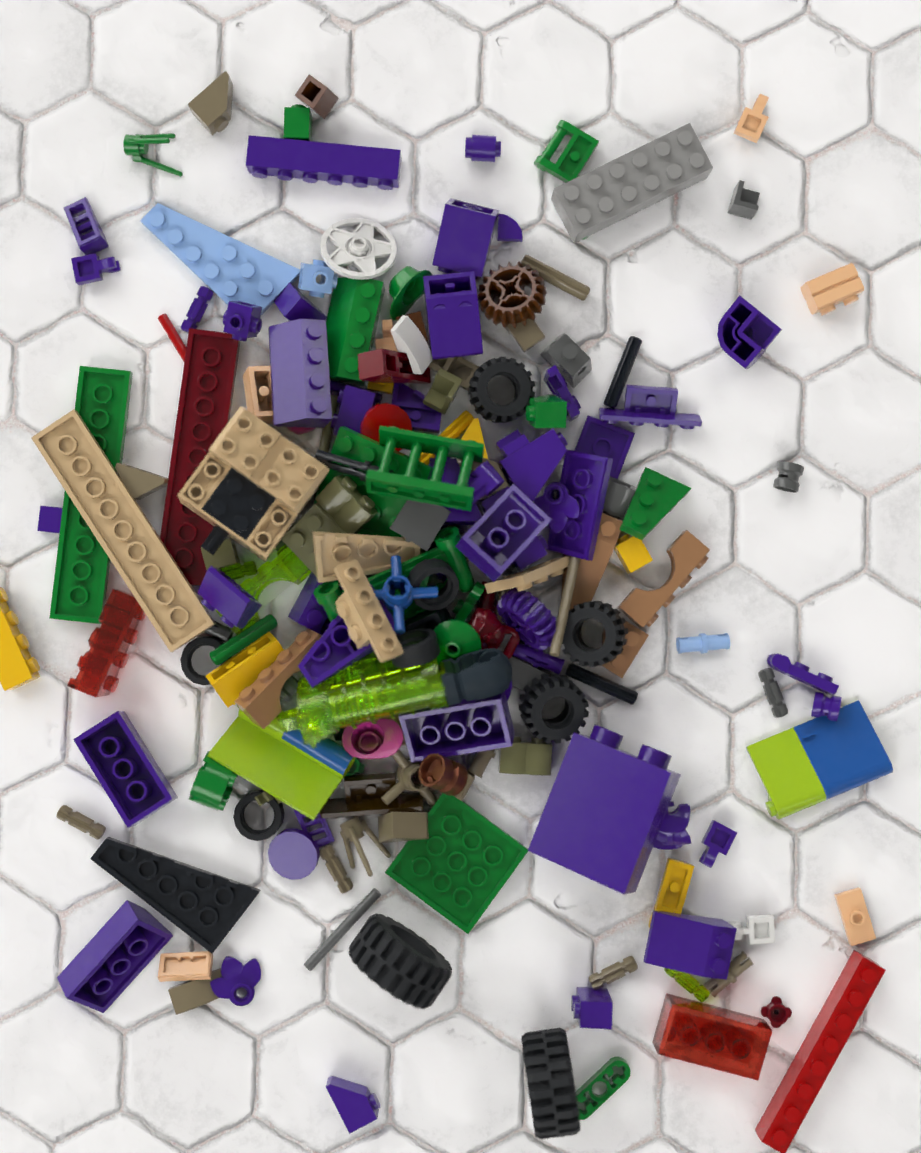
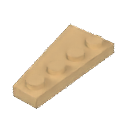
M312 531L316 577L319 583L338 580L334 568L339 564L354 559L358 560L364 574L370 575L390 569L392 556H401V563L420 555V547L413 542H406L405 537Z

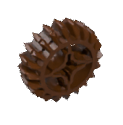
M508 262L507 267H502L499 264L497 271L490 269V277L483 276V284L479 285L478 294L479 306L488 320L492 319L496 326L502 323L505 329L509 324H512L516 329L517 323L520 322L526 326L528 318L535 321V313L541 314L542 306L546 303L545 296L547 294L546 287H544V279L539 276V272L536 269L532 270L529 264L522 267L520 262L516 266H512V263ZM526 285L532 290L530 296L525 293L524 288ZM495 294L499 295L500 302L498 305L493 302Z

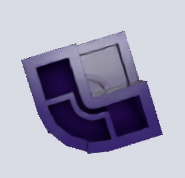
M739 295L722 316L718 324L717 337L725 353L742 367L749 369L766 352L768 346L782 329Z

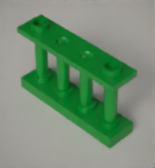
M380 426L379 440L380 444L384 445L385 448L379 470L368 469L367 493L467 511L472 510L474 488L467 486L473 461L483 462L484 444L473 440L465 441L403 430L394 426ZM395 448L411 450L405 475L389 473ZM421 452L437 455L430 480L415 478ZM447 457L463 459L456 485L441 482Z

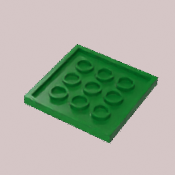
M342 426L339 428L331 453L361 462L367 460L372 462V465L379 467L385 446ZM397 450L394 451L390 466L394 474L405 475L409 456ZM419 461L415 478L430 480L433 467ZM329 469L327 476L318 488L316 497L335 477L339 475L348 476L357 484L356 488L361 495H366L375 503L374 507L377 510L375 516L358 534L403 537L390 529V526L405 504L406 499L367 493L366 482L361 481L360 477Z
M442 793L428 812L429 839L407 841L385 873L465 933L469 934L525 857L528 848L466 802L457 799L455 796Z

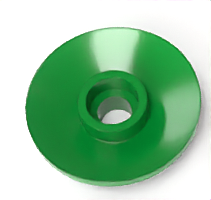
M456 619L446 620L434 629L440 648V654L436 657L439 662L450 658L456 661L461 655L481 650L479 634L470 624ZM454 645L458 650L454 651L449 646Z

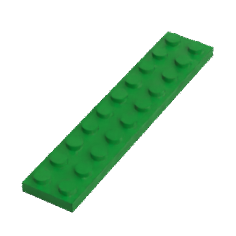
M80 366L75 410L79 413L115 468L116 463H122L133 373L125 370ZM65 491L49 619L103 624L110 559Z

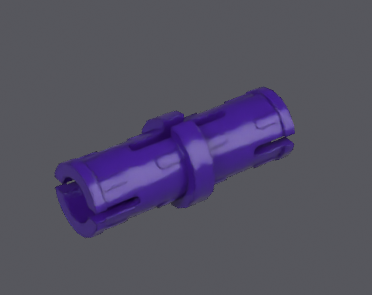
M520 642L513 654V657L533 664L532 667L537 668L539 666L558 675L565 662V659L551 656L545 653L544 650L532 649L530 646Z

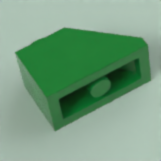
M553 394L530 398V405L526 407V419L534 428H566V401Z

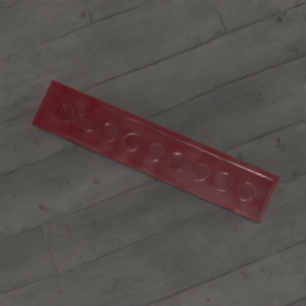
M189 328L160 539L190 585L201 586L207 570L200 546L211 533L214 526L180 503L177 495L209 453V448L230 421L240 341L232 339V334Z

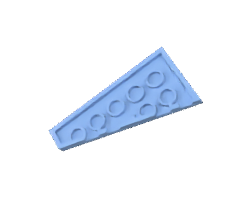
M159 203L140 220L152 234L227 305L229 301H242L262 307V315L274 303L273 301L289 282L293 283L299 277L300 269Z

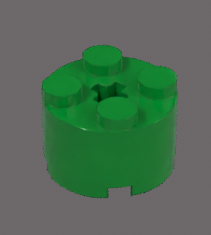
M208 751L203 759L205 764L204 766L202 765L201 769L199 768L188 800L217 811H223L226 803L229 801L233 791L232 787L238 774L208 757L210 752Z

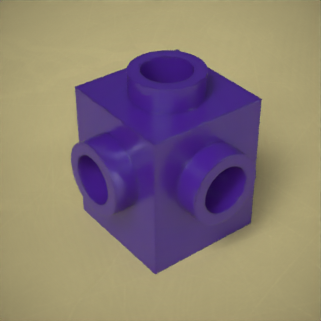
M229 301L228 308L223 315V332L232 334V339L247 341V338L257 337L262 327V319H260L262 307L242 301Z

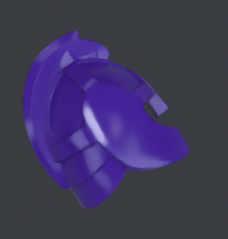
M674 801L670 802L669 807L674 806ZM679 804L674 811L669 812L667 810L654 843V848L672 850L681 848L682 845L691 844L690 835L686 831L690 820V805Z

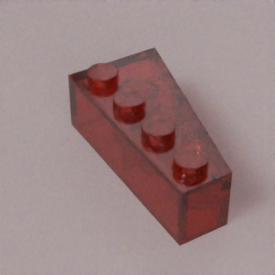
M120 589L112 590L99 617V622L102 625L100 628L96 627L88 640L91 648L84 656L80 657L77 663L80 671L76 679L70 678L67 684L68 687L96 698L110 695L111 692L114 693L119 683L117 676L120 668L123 669L129 658V655L126 654L128 648L137 639L138 630L136 628L138 623L143 621L146 616L134 595Z

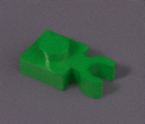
M476 581L465 600H458L452 610L455 613L454 619L465 622L482 595L485 585Z

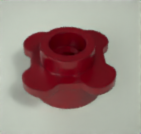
M774 996L767 1006L761 1008V1015L770 1020L772 1027L779 1028L791 1017L792 1010L783 1005L780 997Z

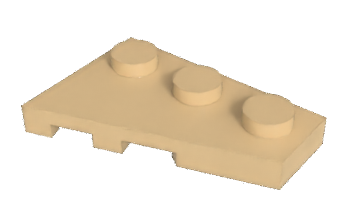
M570 556L551 559L529 567L524 571L505 576L504 579L484 584L487 594L517 587L518 591H523L533 587L532 582L539 584L548 581V575L551 578L564 574L563 569L568 567Z

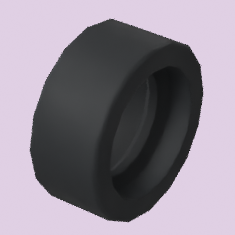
M436 558L423 560L416 564L408 575L407 579L413 588H419L421 582L431 574L442 573L447 577L445 587L438 592V597L413 599L416 605L424 610H441L450 605L458 594L459 580L451 566L444 560Z
M420 628L396 635L404 653L391 660L392 664L399 668L416 667L434 660L440 654L435 631L428 628Z
M210 636L196 638L189 642L183 649L180 659L181 669L185 676L193 683L210 685L205 676L198 674L194 670L191 661L192 655L201 646H211L216 649L224 644V642Z
M264 790L251 791L239 800L234 810L235 827L241 835L249 840L261 841L268 839L283 824L285 814L282 802L278 804L275 798L267 802L274 811V820L268 828L254 830L245 822L244 812L247 805L252 801H256L254 797L264 792Z

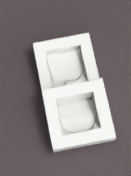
M403 315L391 329L397 351L407 353L413 374H423L433 361L432 353L417 326L407 315Z

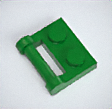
M560 120L556 126L557 131L542 155L537 156L534 165L540 170L547 171L567 183L580 175L598 146L599 141L567 121ZM565 135H569L572 137L556 164H554L550 159Z

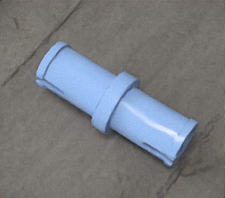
M700 633L694 637H677L676 649L678 654L697 651L703 654L707 653L708 650L730 649V637L728 633L717 635Z

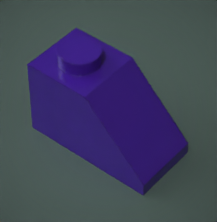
M335 1076L328 1078L326 1089L349 1134L378 1119L380 1103L375 1093L371 1094L367 1086Z

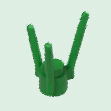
M174 133L125 135L123 142L125 155L132 156L133 162H142L180 177L183 175L181 171L143 157V154H148L149 144L170 143V139L175 138Z

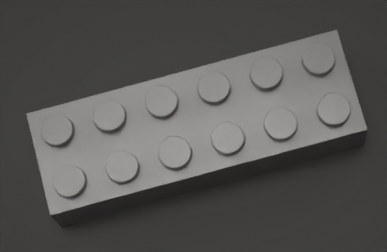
M688 123L554 188L551 201L573 243H576L707 179L713 166L691 124Z

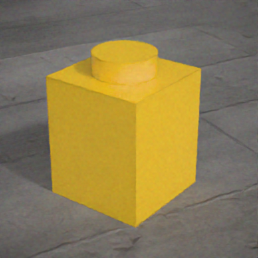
M629 534L617 540L618 545L614 547V551L627 574L653 561L642 540Z

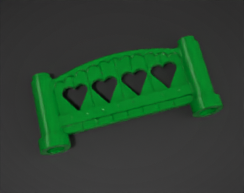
M450 526L439 530L434 539L437 547L401 563L402 576L408 578L414 566L423 560L441 559L448 563L459 580L460 592L466 593L471 591L475 582L465 555L455 547L461 539L458 528ZM391 568L368 578L369 584L375 590H382L386 580L391 577ZM429 576L421 582L420 586L423 588L427 587ZM447 578L445 582L437 583L434 586L438 588V592L445 587ZM336 581L324 582L314 590V596L318 604L323 605L330 622L338 615L335 601L344 593V590L340 589ZM395 590V595H401L400 590ZM413 600L410 606L404 610V620L415 617L426 610L416 605Z

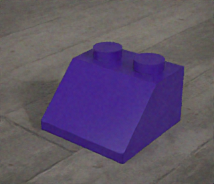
M210 566L198 590V594L204 598L201 603L212 612L215 609L222 614L220 619L230 628L236 626L243 629L262 606L260 602L225 572L213 566Z

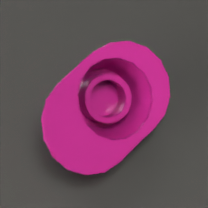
M358 719L351 722L344 729L342 745L346 752L353 757L366 760L387 758L395 754L401 747L404 739L403 731L400 725L393 720Z

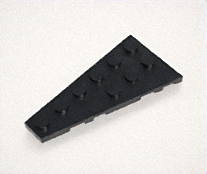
M107 837L90 858L212 954L261 891L255 887L111 837Z

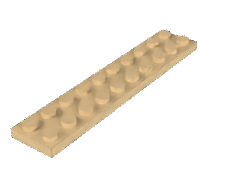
M73 409L31 437L169 651L175 652L215 625V621L201 603L200 598L136 500L122 482L119 474L79 413Z

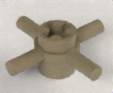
M399 749L392 755L399 765L396 771L398 782L381 797L382 801L389 805L406 789L412 792L418 791L428 805L433 807L437 799L419 779V767L422 761L411 762V760H407ZM411 775L415 777L414 781L411 780Z

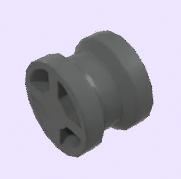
M291 675L284 683L280 696L285 701L290 702L293 699V694L300 692L304 687Z

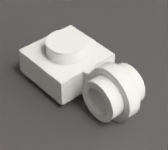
M771 914L746 916L745 927L742 926L740 921H728L729 924L737 928L735 940H741L743 935L747 934V942L749 944L775 943L774 917Z

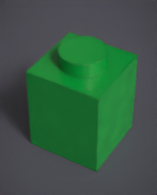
M300 104L284 107V139L312 141L313 117L310 108Z

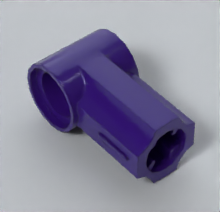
M489 461L482 463L470 474L467 487L474 488L473 505L485 495L488 496L505 481Z

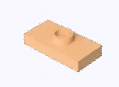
M858 887L834 894L849 944L854 946L876 939L862 890Z
M209 951L161 953L158 980L159 982L211 979L213 954Z

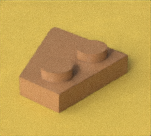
M627 621L623 623L624 628H628V634H625L627 643L622 647L624 650L614 660L601 665L620 678H623L649 636ZM604 627L602 632V645L604 644L606 637Z

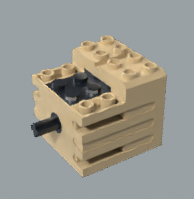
M240 406L209 448V453L177 496L180 503L214 526L200 547L214 556L224 540L229 536L266 562L318 490L329 469L293 442L284 438L279 432L247 409Z

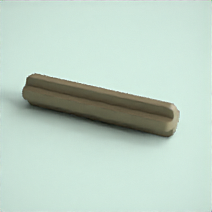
M525 255L521 261L522 267L529 264L532 270L536 269L539 272V276L544 281L582 301L587 298L590 292L588 286L529 255Z

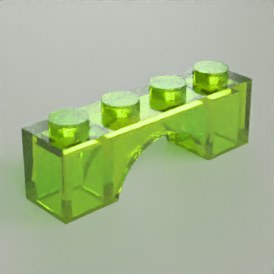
M287 545L278 550L276 553L278 556L273 561H267L258 568L257 571L259 573L252 579L248 578L240 584L257 601L262 591L270 584L277 581H289L299 585L312 572ZM216 610L217 614L222 617V614ZM258 611L243 629L236 626L230 629L236 635L260 620Z

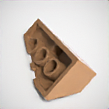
M602 513L593 561L580 559L570 609L584 602H592L620 535L621 520ZM568 567L563 569L564 574L562 577L561 597L563 593Z

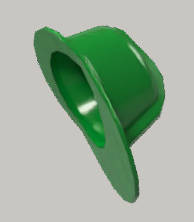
M407 266L392 278L389 284V294L393 298L390 308L392 320L405 315L424 294L423 276H432L429 270L418 271L411 266Z

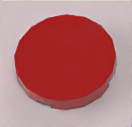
M390 403L376 404L368 409L360 426L362 435L379 443L380 426H394L399 429L412 431L411 420L407 413L399 406Z

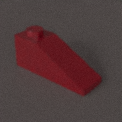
M381 348L358 354L359 380L376 383H431L430 368L427 367L423 374H413L407 353Z

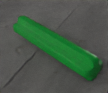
M272 614L266 615L211 651L209 654L210 659L215 665H220L267 632L276 628L278 625L277 620Z

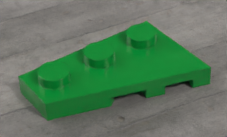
M645 467L619 530L643 540L675 508L681 499L689 493L691 488Z

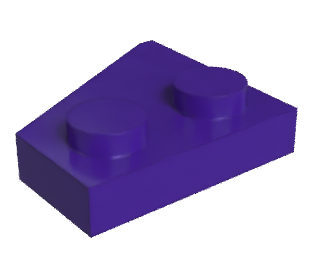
M556 365L546 370L543 380L553 395L567 402L566 417L571 422L580 415L579 409L581 406L574 395L571 396L564 377L560 374Z
M394 383L392 404L399 406L407 413L411 420L412 430L440 433L442 413L424 405L423 400L425 396L415 389L414 391L403 383Z

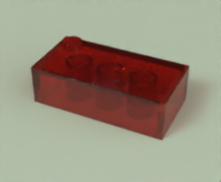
M666 993L652 1043L658 1055L759 1080L773 1030L765 1019Z

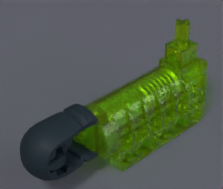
M494 648L477 650L461 655L456 661L451 658L440 661V666L437 657L426 664L410 668L396 667L392 664L391 659L381 663L378 657H373L353 663L313 688L303 675L298 681L296 693L297 708L279 713L276 719L280 731L289 732L300 729L304 745L310 744L311 748H316L317 742L328 738L333 733H338L340 728L352 726L353 729H356L358 724L371 721L372 724H376L378 719L390 716L393 720L397 719L398 714L411 712L414 715L416 710L427 707L435 710L461 703L463 699L472 701L498 695L507 690L510 685L512 666L507 656L499 649Z

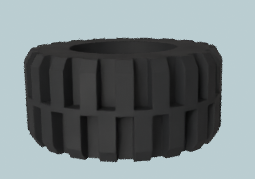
M383 914L371 915L349 946V957L352 958V962L358 966L361 972L365 973L381 989L386 990L396 999H400L403 1003L412 1005L415 1008L425 1009L432 1006L452 976L450 963L445 960V957L435 947L400 922H396Z
M562 1028L526 1032L521 1036L535 1137L542 1140L576 1135L581 1130L566 1031Z

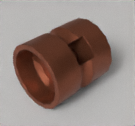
M432 753L425 757L419 767L421 783L446 795L454 796L459 794L467 784L468 773L465 766L438 753Z

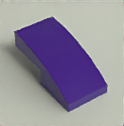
M517 429L497 441L495 447L504 457H507L530 442L525 434L521 435Z

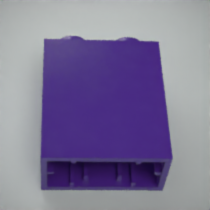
M594 724L590 737L573 733L528 851L625 895L634 893L637 890L681 774L667 769L672 755L642 744L638 756L619 749L624 737L623 735Z

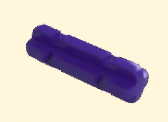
M201 286L196 294L198 298H194L186 314L188 318L182 322L181 330L188 333L189 328L197 329L196 323H200L208 307L207 301H211L214 292L208 287Z

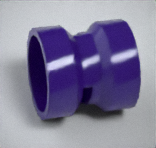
M815 692L811 716L819 718L826 715L829 720L837 722L842 697L833 695L831 698H828L824 693Z

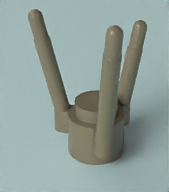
M354 817L340 824L342 829L340 834L344 841L350 868H355L350 842H354L368 876H373L369 862L359 842V839L364 836L363 831L366 832L387 858H390L391 854L382 843H379V839L368 827L365 819L360 821L359 817Z

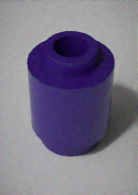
M472 135V137H466L465 158H471V161L495 162V157L501 156V141H496V136Z

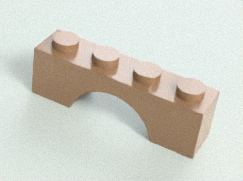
M688 530L683 531L666 550L671 561V572L667 581L660 588L653 591L634 588L617 607L639 628H643L645 625L650 627L659 616L656 612L662 606L666 608L674 600V591L678 587L684 588L692 577L689 574L695 567L700 569L709 559L706 554L710 549Z
M308 628L299 633L295 641L287 649L280 652L277 659L268 668L262 670L258 678L249 687L241 691L239 697L234 702L254 724L265 729L282 711L280 705L281 689L291 675L301 671L298 665L315 642L321 638L319 633Z

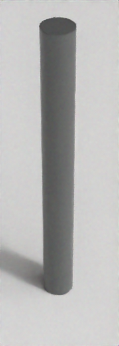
M376 888L371 890L304 963V966L309 971L314 969L381 896V893Z

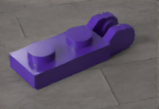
M779 653L768 655L769 657L766 661L770 668L826 694H836L839 685L832 683V677L820 672L818 675L808 672L810 667L799 662H795L793 665L789 657L785 655L782 656Z

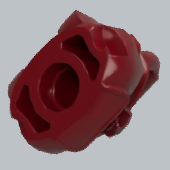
M477 608L468 624L479 634L481 650L489 648L498 649L505 634H511L503 654L508 659L512 658L521 640L518 632L514 628L502 624L497 619L495 612H492L490 609Z

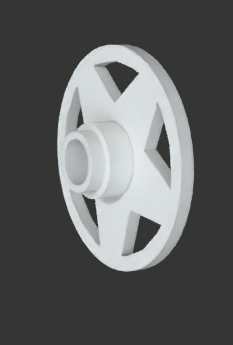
M349 218L340 220L326 229L321 238L320 252L327 266L337 274L351 279L365 280L378 277L392 267L396 259L397 246L391 233L382 225L368 219ZM358 225L353 233L341 229L346 226ZM374 230L382 234L388 242L374 239ZM328 239L337 247L330 256L326 249ZM389 257L384 265L376 269L375 259ZM351 265L353 267H356L360 272L349 271L342 267Z

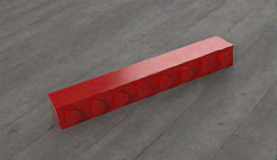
M853 950L755 1128V1132L761 1142L780 1153H786L886 971L877 962L858 951Z

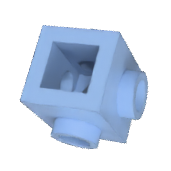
M313 259V264L301 263L298 288L309 291V296L324 298V293L331 294L332 289H336L338 275L324 261ZM320 274L321 280L317 283L316 277Z

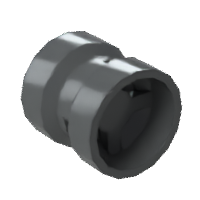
M780 461L777 468L779 474L774 479L773 487L782 491L797 493L800 487L798 480L803 475L804 466Z

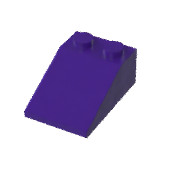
M512 484L466 532L455 547L495 582L552 519L520 489Z
M653 910L643 962L701 977L727 980L737 928L723 919Z

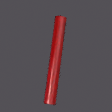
M162 314L157 319L184 362L186 346L167 314Z

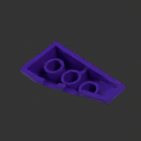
M379 600L394 631L393 612L384 604L383 600ZM339 614L331 621L328 629L315 642L298 665L312 688L374 651L371 643L360 649L357 648L355 642L349 636L348 628L343 618Z

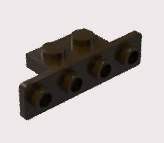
M396 772L345 776L344 788L346 798L329 799L320 811V817L336 819L346 816L362 817L373 814L385 815L390 812L423 811L424 798L419 792L401 793L389 805H386L381 797L397 783Z

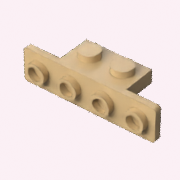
M354 559L337 565L334 568V572L344 593L335 601L337 612L343 618L348 628L349 636L355 642L357 648L360 649L371 643L381 663L402 655L404 651L358 560Z

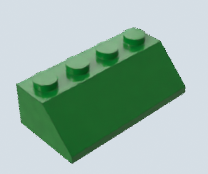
M338 277L336 289H333L326 320L330 380L364 387L365 381L359 380L358 354L372 351L385 292L383 281Z

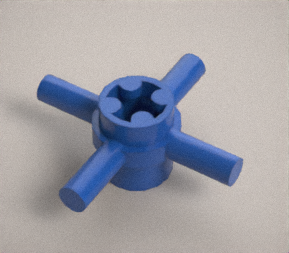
M401 556L391 557V577L386 580L382 590H373L378 601L383 600L384 604L393 610L395 633L405 632L404 610L410 606L413 599L438 597L437 587L413 588L409 580L402 576ZM395 590H400L401 595H395Z

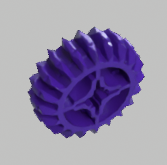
M517 587L511 588L508 592L506 591L497 604L498 614L502 617L501 620L507 626L514 628L518 632L520 639L527 646L530 645L532 649L542 651L551 647L552 638L556 632V617L551 614V610L547 609L545 603L540 602L538 597H534L531 592H526L525 590L518 591Z

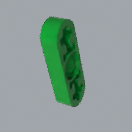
M611 1058L576 1091L579 1103H583L587 1099L585 1094L587 1091L594 1100L592 1103L589 1098L585 1102V1110L578 1109L580 1120H585L591 1116L629 1079L631 1071L624 1058ZM617 1066L620 1068L621 1066H623V1074L620 1075L616 1073L615 1075H613V1067ZM605 1074H607L609 1078L611 1077L613 1082L612 1085L610 1084L608 1078L604 1076ZM596 1082L606 1084L607 1088L603 1094L598 1095L592 1091V1087Z

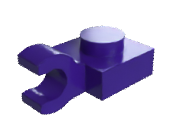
M94 253L71 258L75 282L78 285L102 281V273L121 271L119 261H115V257L100 260L99 255Z
M712 820L701 843L708 847L702 853L699 862L712 868L719 852L727 855L737 832Z

